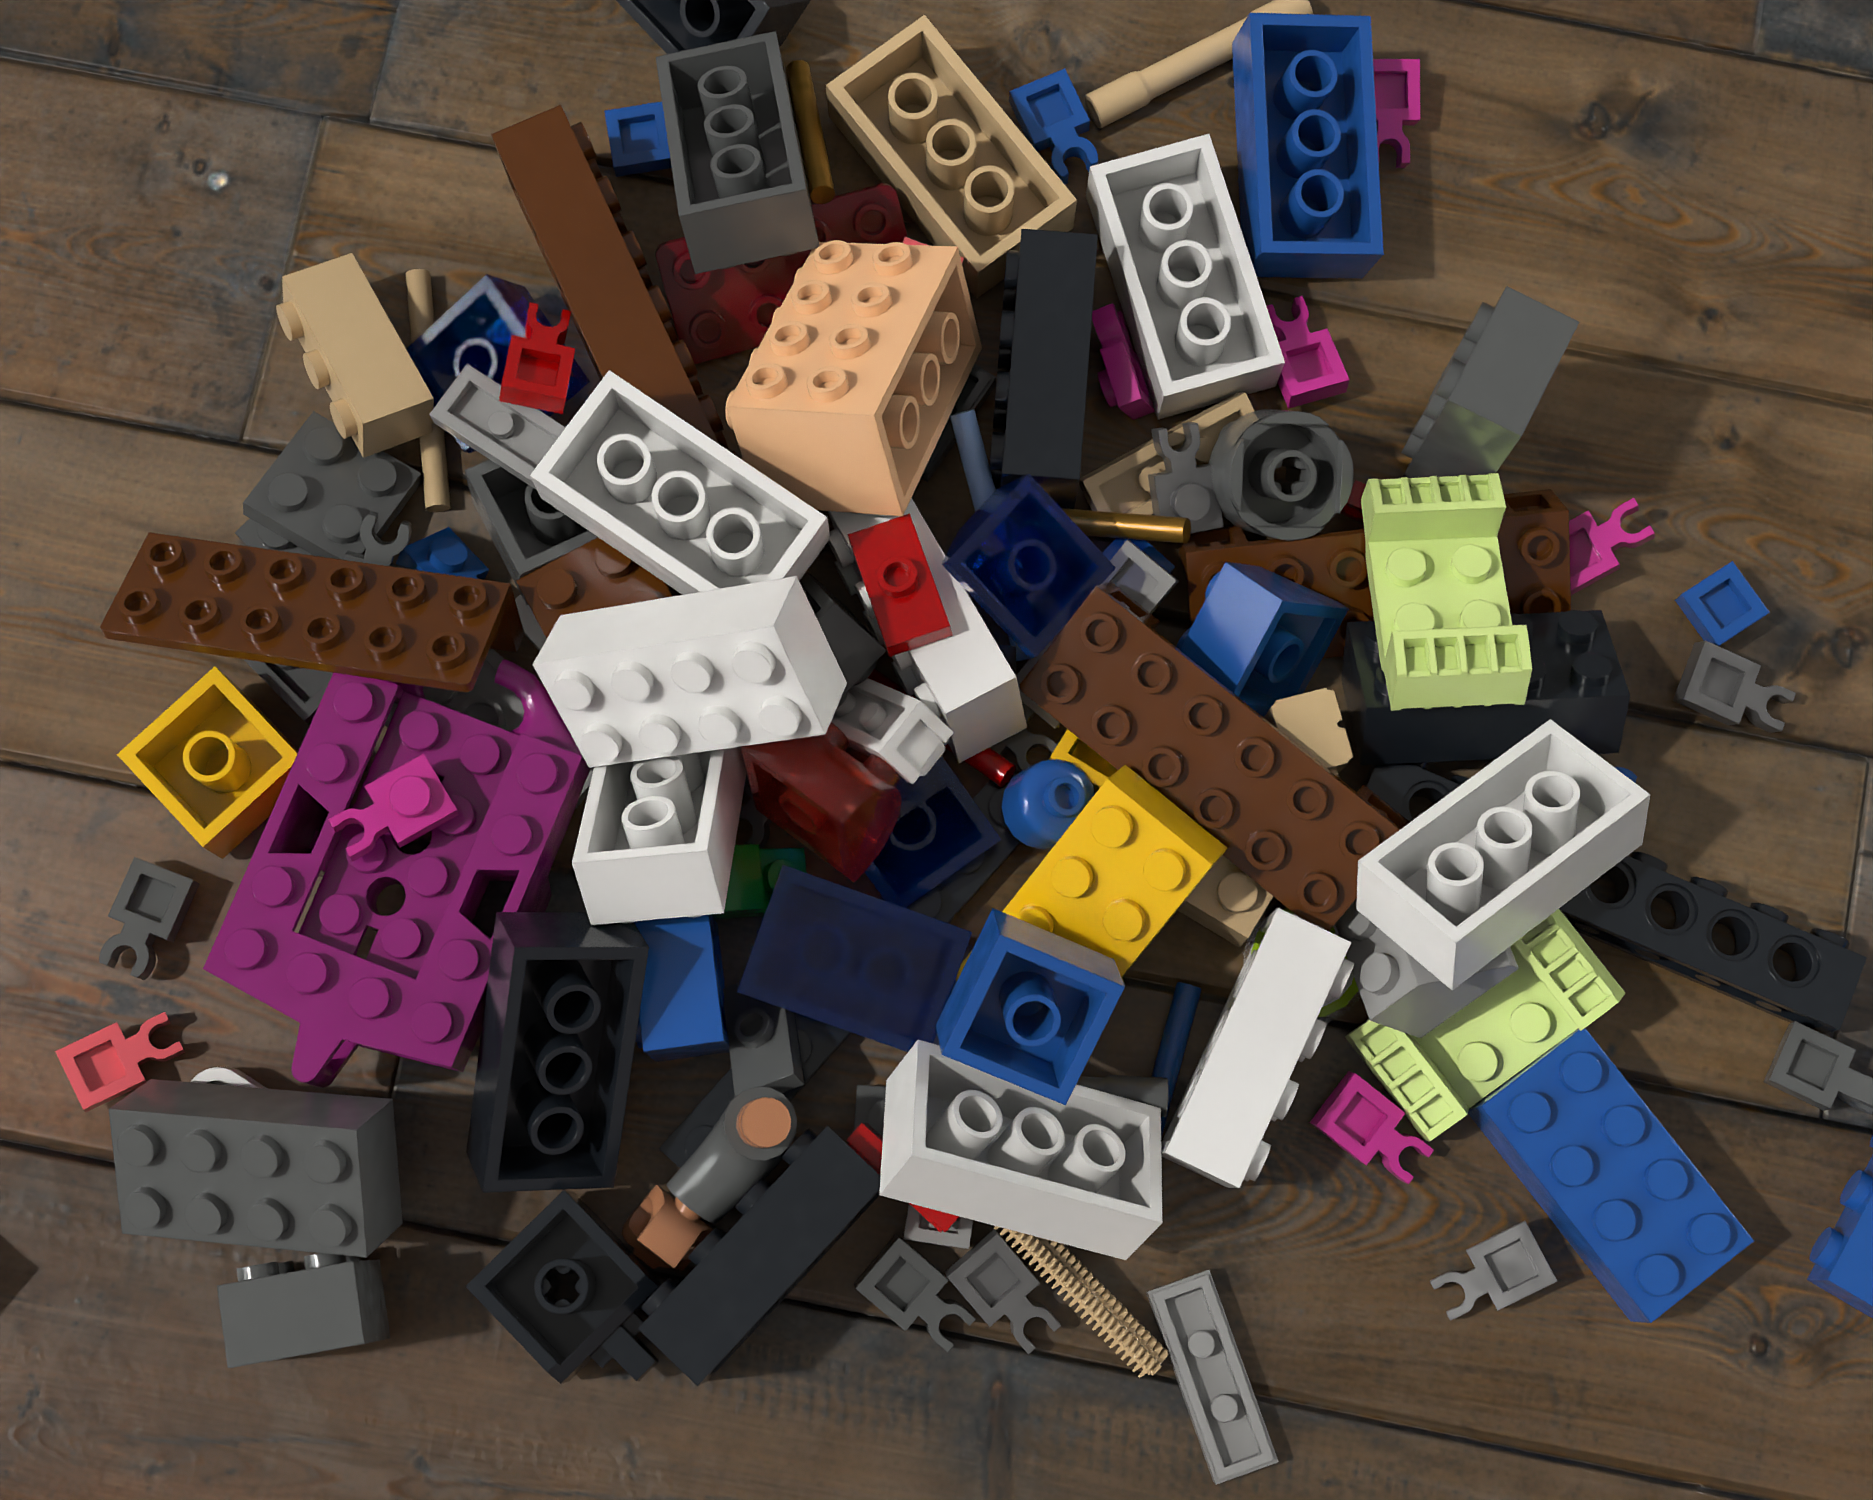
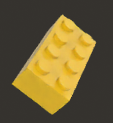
M1125 764L1107 778L1002 912L1113 958L1122 978L1228 848ZM970 953L951 976L956 981L958 980L970 956Z

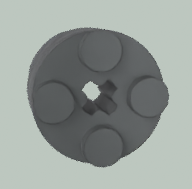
M1263 409L1248 413L1228 423L1220 431L1209 460V465H1212L1213 490L1221 507L1222 517L1247 532L1280 540H1299L1315 535L1324 529L1322 527L1336 513L1341 512L1350 497L1353 486V463L1347 446L1328 426V423L1320 417L1306 412ZM1281 466L1286 467L1285 479L1274 481L1275 469Z

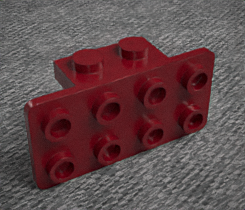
M881 183L834 196L833 200L826 204H816L811 200L819 242L841 240L847 243L888 244L892 242L903 243L904 238L907 237L897 193L889 184ZM685 237L661 243L655 252L657 264L678 339L684 340L694 364L759 347L772 323L775 310L781 307L794 283L797 270L803 267L812 249L788 256H778L740 264L728 269H717L695 274Z

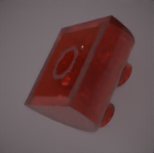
M832 722L825 735L741 746L756 809L855 883L878 856L897 822L902 797L900 791L895 788L900 783V778L896 771L886 761L876 755H870L862 764L848 754L845 750L850 746L849 740Z

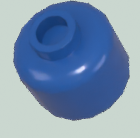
M1059 759L1040 761L1014 776L1006 787L1001 807L1004 822L1012 835L1026 846L1039 849L1053 848L1095 795L1094 785L1086 773L1071 762Z

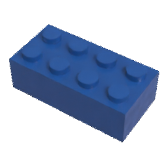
M1249 13L1232 42L1240 225L1256 276L1362 279L1384 255L1371 16Z
M1579 1028L1469 1108L1468 1114L1630 1322L1652 1323L1754 1241L1586 1028L1582 1031Z

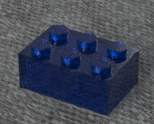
M782 865L776 876L736 991L909 1052L917 1040L934 1043L937 1034L936 1023L950 997L972 932Z

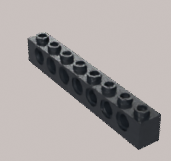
M1427 762L1370 765L1363 784L1411 822L1414 820L1409 811V801L1411 798L1424 797L1433 804H1436L1470 778L1453 775L1448 780L1427 771L1429 765ZM1636 851L1630 853L1629 856H1626L1604 873L1613 881L1616 888V896L1613 903H1604L1598 900L1593 895L1589 885L1559 908L1576 931L1789 1023L1796 1021L1822 1034L1841 1029L1867 959L1865 956L1848 950L1849 941L1840 935L1816 928L1811 929L1810 933L1787 924L1789 916L1774 907L1761 903H1751L1750 907L1726 898L1728 890L1723 886L1699 877H1691L1689 882L1667 873L1668 865L1662 860ZM1654 898L1664 899L1672 905L1676 915L1675 924L1672 929H1665L1654 921L1651 915V903ZM1715 923L1725 925L1734 934L1736 945L1732 955H1726L1715 947L1712 941V929ZM1777 949L1786 951L1795 962L1796 971L1792 981L1781 978L1774 969L1773 956Z

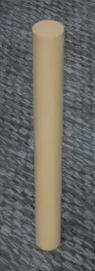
M413 269L406 272L412 356L416 368L434 398V409L441 399L431 275L428 270ZM433 422V432L419 437L425 509L429 512H443L451 508L444 429Z

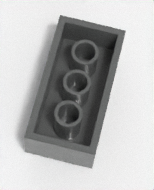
M776 31L657 56L656 64L678 213L695 274L717 269H728L736 265L778 256H788L819 247L792 101Z
M1506 286L1495 307L1482 302L1471 325H1469L1459 346H1457L1447 367H1445L1425 410L1401 452L1412 458L1403 477L1420 478L1496 473L1522 437L1579 321Z
M150 1079L109 1108L122 1234L368 1257L403 1224L393 1099Z

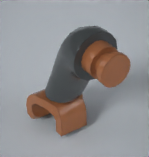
M753 1087L741 1091L729 1102L710 1134L666 1184L675 1198L656 1185L624 1223L622 1236L634 1248V1255L652 1269L660 1266L683 1271L691 1262L688 1258L689 1255L714 1230L701 1218L713 1224L718 1223L736 1207L739 1201L760 1179H766L782 1161V1156L789 1149L796 1134L797 1117L793 1105L784 1094L770 1087Z

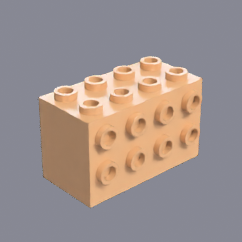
M841 240L819 242L820 246L811 250L803 267L797 270L794 283L781 307L775 310L772 323L758 348L753 350L745 373L736 389L730 392L725 409L726 421L728 426L734 430L742 454V460L814 509L903 516L982 349L959 250L956 246L906 245L900 242L888 244L847 243Z

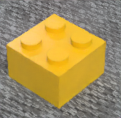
M214 666L124 747L117 756L203 848L223 859L271 815L299 751L230 678Z

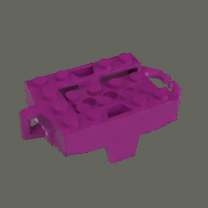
M503 659L494 679L496 684L514 692L522 702L524 709L523 721L518 728L512 731L501 729L427 700L423 692L424 686L339 673L332 674L203 967L205 971L300 1023L291 1067L293 1077L299 1082L320 1088L328 1087L358 1046L464 1072L482 1030L493 935L490 939L472 922L489 881H515L502 912L546 911L552 895L548 875L591 769L588 767L546 688L534 674L519 665ZM395 703L398 704L353 808L365 809L374 804L364 786L424 753L439 780L442 781V785L459 815L431 830L430 844L418 854H405L403 847L399 848L389 831L378 838L375 847L369 853L352 862L345 848L362 840L365 829L359 824H349L335 833L328 819L348 809L388 715ZM318 876H323L299 933H296L294 931ZM389 885H402L405 889L406 897L401 909L393 915H380L376 903L381 891ZM369 927L377 931V935L365 960L357 957L356 954Z

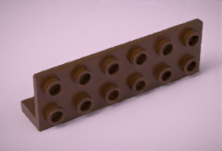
M1551 489L1504 494L1506 509L1497 538L1510 613L1526 614L1570 611L1569 510ZM1233 524L1224 525L1222 528L1191 533L1188 543H1178L1179 555L1187 576L1190 627L1193 625L1206 600L1205 592L1209 582L1221 571L1225 562L1260 566L1338 601L1349 608L1323 658L1344 656L1347 622L1374 621L1366 566L1364 529L1315 534L1299 540L1270 539L1248 542L1242 528Z
M151 532L148 533L100 626L104 637L112 640L459 692H470L473 690L489 649L517 652L524 636V629L511 583Z
M1112 582L1095 586L1020 683V690L1117 770L1126 764L1228 848L1223 854L1224 857L1299 918L1330 931L1357 898L1358 860L1410 823V821L1364 784L1356 792L1156 632L1154 629L1161 621Z

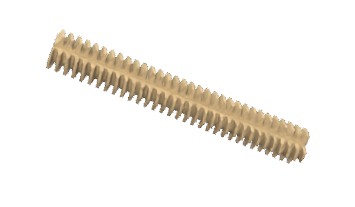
M995 1226L993 1229L997 1230L1000 1227ZM1005 1228L1001 1231L1000 1236L1007 1232L1010 1233L1005 1240L1006 1242L1012 1238L1016 1239L1011 1245L1012 1248L1019 1243L1022 1245L1017 1251L1018 1254L1025 1249L1027 1250V1253L1023 1256L1024 1260L1031 1255L1033 1256L1032 1260L1028 1263L1029 1266L1036 1261L1039 1263L1034 1269L1035 1272L1042 1267L1044 1268L1040 1275L1041 1278L1048 1273L1050 1274L1046 1280L1047 1284L1053 1279L1056 1280L1051 1287L1052 1289L1059 1285L1062 1286L1057 1293L1058 1295L1065 1291L1068 1292L1063 1299L1064 1301L1070 1297L1074 1298L1068 1306L1072 1307L1078 1303L1079 1306L1074 1311L1075 1313L1082 1309L1085 1310L1080 1317L1081 1319L1087 1315L1091 1316L1086 1322L1087 1325L1094 1320L1097 1322L1092 1328L1093 1331L1100 1326L1102 1327V1330L1098 1333L1099 1337L1106 1332L1108 1333L1103 1340L1104 1342L1111 1338L1114 1339L1109 1348L1111 1349L1118 1344L1119 1348L1115 1354L1117 1355L1121 1351H1125L1124 1355L1120 1358L1121 1360L1128 1356L1131 1357L1126 1364L1127 1366L1134 1362L1137 1363L1132 1370L1133 1372L1139 1368L1143 1369L1138 1375L1139 1378L1145 1374L1153 1376L1162 1367L1161 1363L1168 1356V1350L1163 1348L1162 1344L1157 1342V1339L1151 1336V1333L1145 1330L1142 1324H1139V1321L1134 1318L1132 1313H1128L1126 1307H1122L1120 1301H1116V1297L1111 1295L1110 1291L1107 1288L1105 1289V1286L1099 1283L1096 1277L1093 1278V1273L1088 1271L1087 1267L1082 1265L1080 1260H1076V1256L1073 1253L1070 1254V1250L1067 1247L1064 1248V1244Z

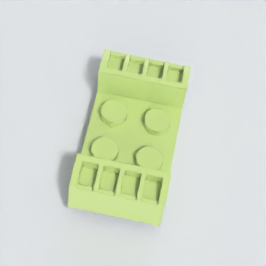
M1499 474L1368 479L1361 498L1366 541V566L1381 670L1385 674L1391 711L1406 708L1431 709L1432 707L1450 706L1461 708V706L1524 705L1532 673L1531 652L1527 625H1512L1497 538L1506 509Z
M1560 909L1556 910L1510 946L1519 967L1518 970L1422 1038L1375 1023L1369 1019L1345 1036L1398 1107L1406 1113L1405 1116L1424 1141H1431L1468 1115L1469 1108L1579 1028L1582 1031L1619 1003L1625 995L1621 986Z

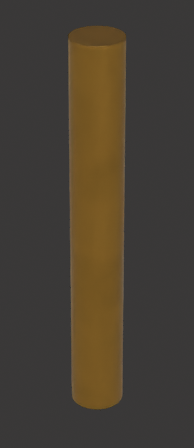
M795 60L787 65L786 75L810 198L816 204H826L833 200L835 191L810 67L803 60Z
M1008 505L1004 517L1005 527L1008 530H1021L1037 517L1049 533L1188 543L1191 534L1190 519L1184 517Z

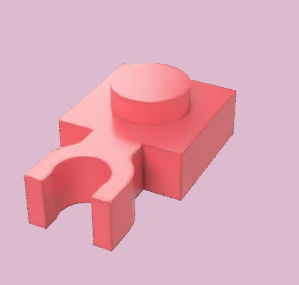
M165 1012L145 1021L140 1027L139 1032L127 1039L118 1022L55 1051L85 1112L145 1084L146 1080L139 1065L153 1060L165 1062L185 1053L180 1041L165 1049H157L151 1044L152 1033L156 1029L170 1024Z

